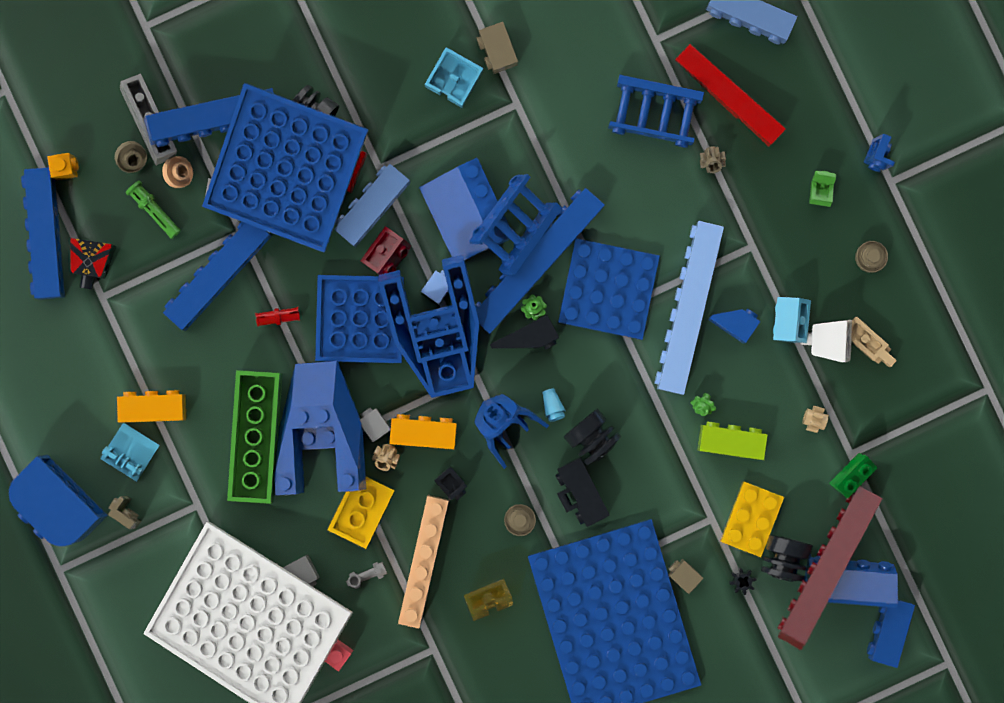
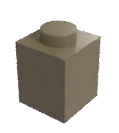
M683 559L680 562L676 560L669 567L671 572L668 575L688 594L703 579Z

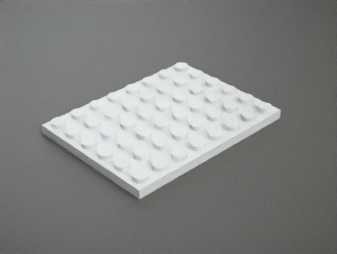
M206 522L143 634L249 703H301L353 612L216 525Z

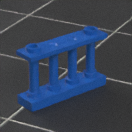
M619 75L617 87L621 88L622 96L617 121H610L608 126L609 129H612L613 133L625 135V132L672 141L675 142L676 146L684 148L694 143L695 138L688 137L693 108L697 103L700 104L702 102L704 92ZM634 90L642 92L643 95L637 126L625 124L630 95ZM654 95L663 96L664 100L658 131L646 128L651 99ZM676 99L683 100L685 104L679 135L667 133L672 104Z
M528 174L516 175L510 180L507 190L483 223L475 228L472 233L473 236L469 240L471 244H483L484 242L501 258L502 265L498 270L504 275L516 274L562 209L557 202L544 204L525 186L531 178ZM519 193L538 209V214L534 220H531L513 202ZM507 209L526 226V231L521 237L501 219ZM495 226L514 243V248L509 254L489 236Z

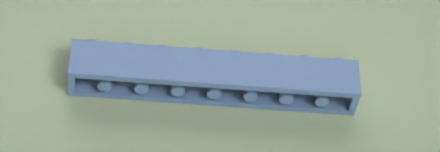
M698 221L696 226L692 225L689 237L693 238L691 246L686 248L684 258L688 259L686 267L681 269L679 279L683 280L681 288L676 290L674 300H677L678 303L676 309L672 308L669 320L673 324L671 330L667 329L664 341L668 342L666 351L662 350L660 363H663L661 372L657 371L655 384H658L657 389L680 395L685 393L724 229L723 226Z

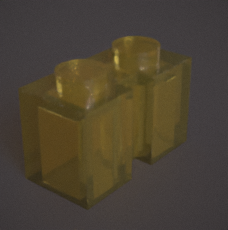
M504 579L464 595L473 621L489 615L488 609L496 607L497 611L513 605L511 594Z

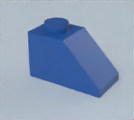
M742 309L715 314L708 318L709 321L743 344L747 342L760 323L756 319L758 315L749 309L746 311Z

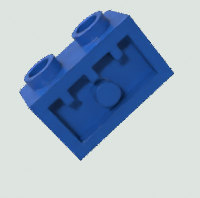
M882 134L872 140L863 162L869 165V169L880 172L894 166V161L884 158V155H888L892 146L889 143L890 136Z

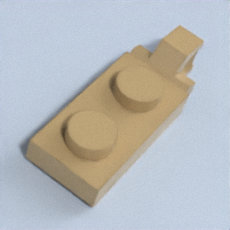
M858 317L852 320L851 342L872 361H875L877 364L882 361L888 367H891L897 360L889 354L891 348L888 347V344Z

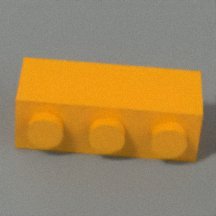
M179 390L166 391V395H158V391H145V396H136V392H123V396L117 397L118 422L186 420V395L179 394Z
M397 414V418H392L390 444L455 449L457 423H452V418H440V422L431 421V417L418 416V420H412L410 415Z

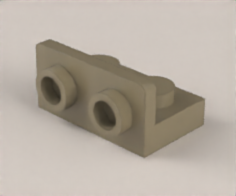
M121 496L119 499L115 498L109 506L111 511L108 515L128 529H136L142 522L138 519L139 515L129 508L125 509L131 498L128 496Z

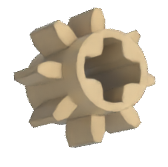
M813 406L812 410L806 409L802 422L807 425L806 430L818 433L819 429H825L828 415L824 414V408Z
M384 444L382 448L376 447L372 460L375 461V466L378 469L388 471L390 467L396 468L400 455L397 454V449L394 446Z

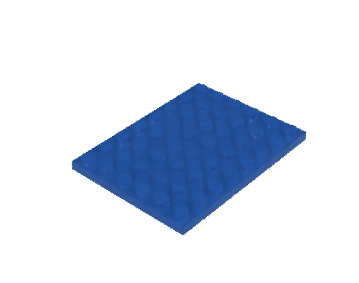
M652 519L528 556L571 703H645L701 686Z

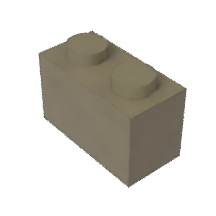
M503 22L479 30L480 37H477V42L481 50L485 49L487 57L484 60L488 70L492 69L493 73L496 74L518 66L517 57Z

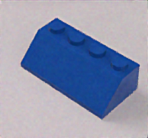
M819 556L811 557L807 560L808 570L813 562L817 564L820 559ZM867 560L849 561L828 602L897 608L898 578L894 564L886 561L879 563ZM806 571V573H805V576H806V580H805V581H806V582L808 581V579H809V577H810V575L807 574L808 571Z

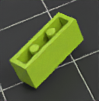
M707 422L706 426L701 425L697 451L764 460L768 434H762V429L749 428V432L741 431V426L728 425V429L719 428L720 423Z

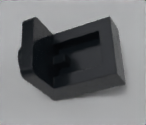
M451 466L434 480L450 501L453 498L459 500L467 493L464 490L467 485Z

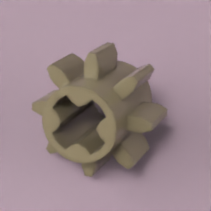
M708 147L704 153H700L701 168L706 167L707 173H717L722 167H726L725 151L720 152L719 147Z

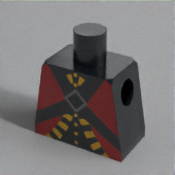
M71 238V273L81 275L80 288L93 290L94 278H106L116 246Z

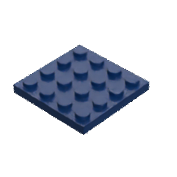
M575 239L558 323L643 340L660 256Z
M318 275L315 361L402 363V353L394 342L378 282L379 276Z

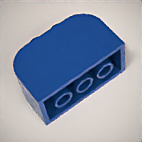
M48 455L37 456L12 481L9 488V499L13 507L19 512L18 517L26 524L29 522L35 528L33 532L39 538H45L49 543L56 546H67L82 541L108 516Z

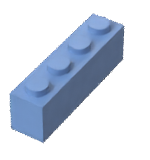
M710 0L706 9L710 12L711 16L718 19L722 17L728 19L731 25L736 27L744 26L749 29L750 33L757 36L761 34L767 36L770 42L778 45L780 43L785 44L798 17L761 0Z
M391 164L387 167L384 165L376 174L378 178L375 182H369L363 189L364 195L359 200L356 198L349 205L350 211L346 216L342 214L336 220L334 230L355 248L411 183L408 178Z

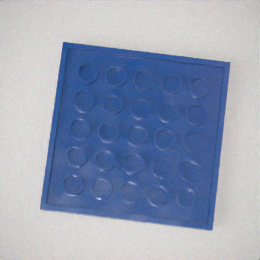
M244 83L202 207L325 252L369 129Z

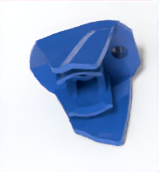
M501 394L482 402L474 422L486 439L489 450L503 469H505L507 466L500 457L493 438L503 448L510 449L511 446L503 439V431L511 423L520 424L526 432L529 430L528 424L519 415H525L529 419L537 421L545 428L549 425L531 410L520 407L509 397Z

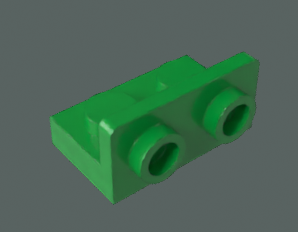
M858 453L829 484L848 499L877 467L868 456Z

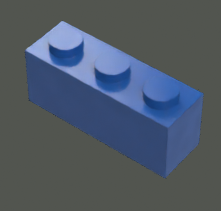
M898 599L897 608L879 606L881 614L879 621H875L873 626L874 639L873 642H869L867 648L870 660L898 668L913 615L914 604Z

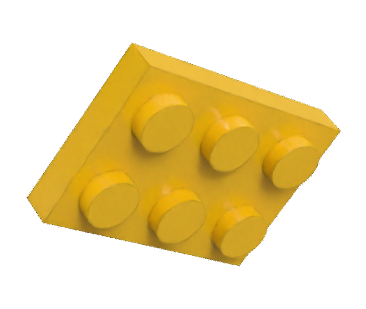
M366 476V489L346 491L327 530L367 549L395 490Z
M743 481L720 542L761 557L784 497Z

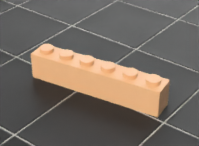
M431 495L427 496L398 624L420 628L449 503L448 499Z

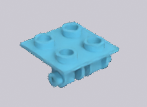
M123 422L109 446H106L102 451L103 455L100 459L137 482L160 445Z

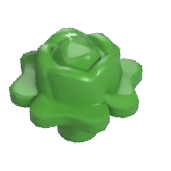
M531 295L528 299L522 301L521 311L525 313L527 319L532 317L536 321L539 317L545 315L544 309L547 308V304L543 302L541 296L536 298L535 295Z
M704 393L701 398L696 396L690 402L695 412L701 416L711 415L712 411H716L715 403L710 401L711 396L707 393Z

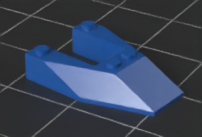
M463 255L442 260L452 305L411 315L400 270L379 275L378 282L394 342L431 398L474 388L479 319Z
M338 361L295 364L278 432L274 471L275 494L291 495L304 493L302 450L335 448L338 492L365 490L363 427Z

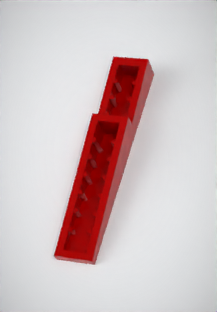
M691 44L675 59L736 119L739 118L768 147L786 130Z

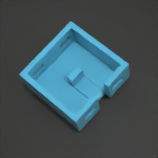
M446 47L427 79L425 87L438 95H441V93L446 94L447 100L463 108L481 77L483 68Z

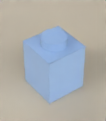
M443 270L440 273L435 271L421 291L438 305H440L449 292Z

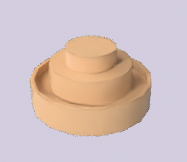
M181 156L171 157L163 165V177L169 186L183 188L192 181L193 168L186 158Z

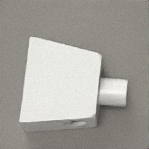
M852 320L813 324L812 332H808L807 343H801V345H812L811 353L814 356L839 362H848L851 358Z

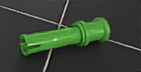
M140 180L128 188L125 193L131 195L138 203L139 209H145L170 239H173L180 233L181 229L154 201V195L149 194L144 189Z

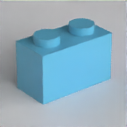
M777 297L773 340L807 343L811 300Z

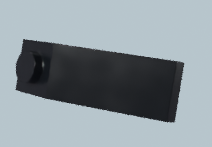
M548 315L495 341L490 346L492 349L541 348L543 346L545 349H548L557 344L555 340L559 336Z

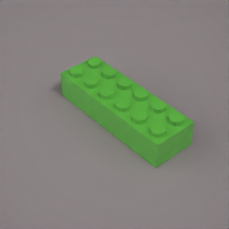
M236 370L227 501L268 504L274 502V471L279 432L282 373Z

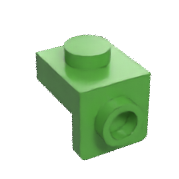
M815 171L811 181L809 204L831 207L836 174L827 171Z

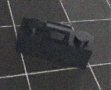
M580 457L557 468L558 474L555 476L560 486H566V489L557 493L566 513L577 508L578 512L575 515L580 525L585 523L586 527L610 516ZM570 491L576 500L574 504H571L567 493Z

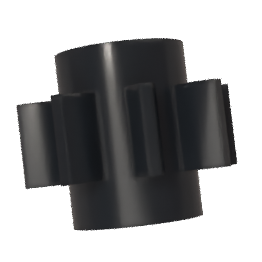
M740 567L739 573L731 572L734 578L729 584L736 586L734 588L735 593L742 590V593L746 595V590L749 588L754 590V587L751 585L757 579L750 577L751 570H747L744 573ZM740 577H741V578H745V580L747 581V584H746V585H743V584L740 585V582L738 581V579H739Z

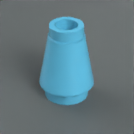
M555 389L543 391L545 417L548 418L549 422L566 417L564 413L566 410Z

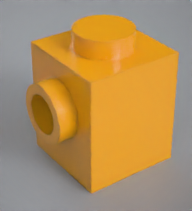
M63 153L47 156L51 178L58 181L78 177L77 170H79V165L74 155Z

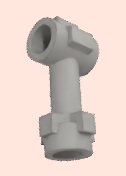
M383 562L374 563V568L360 574L350 573L346 581L347 585L357 589L360 587L361 582L375 576L378 579L383 578V575L387 574Z

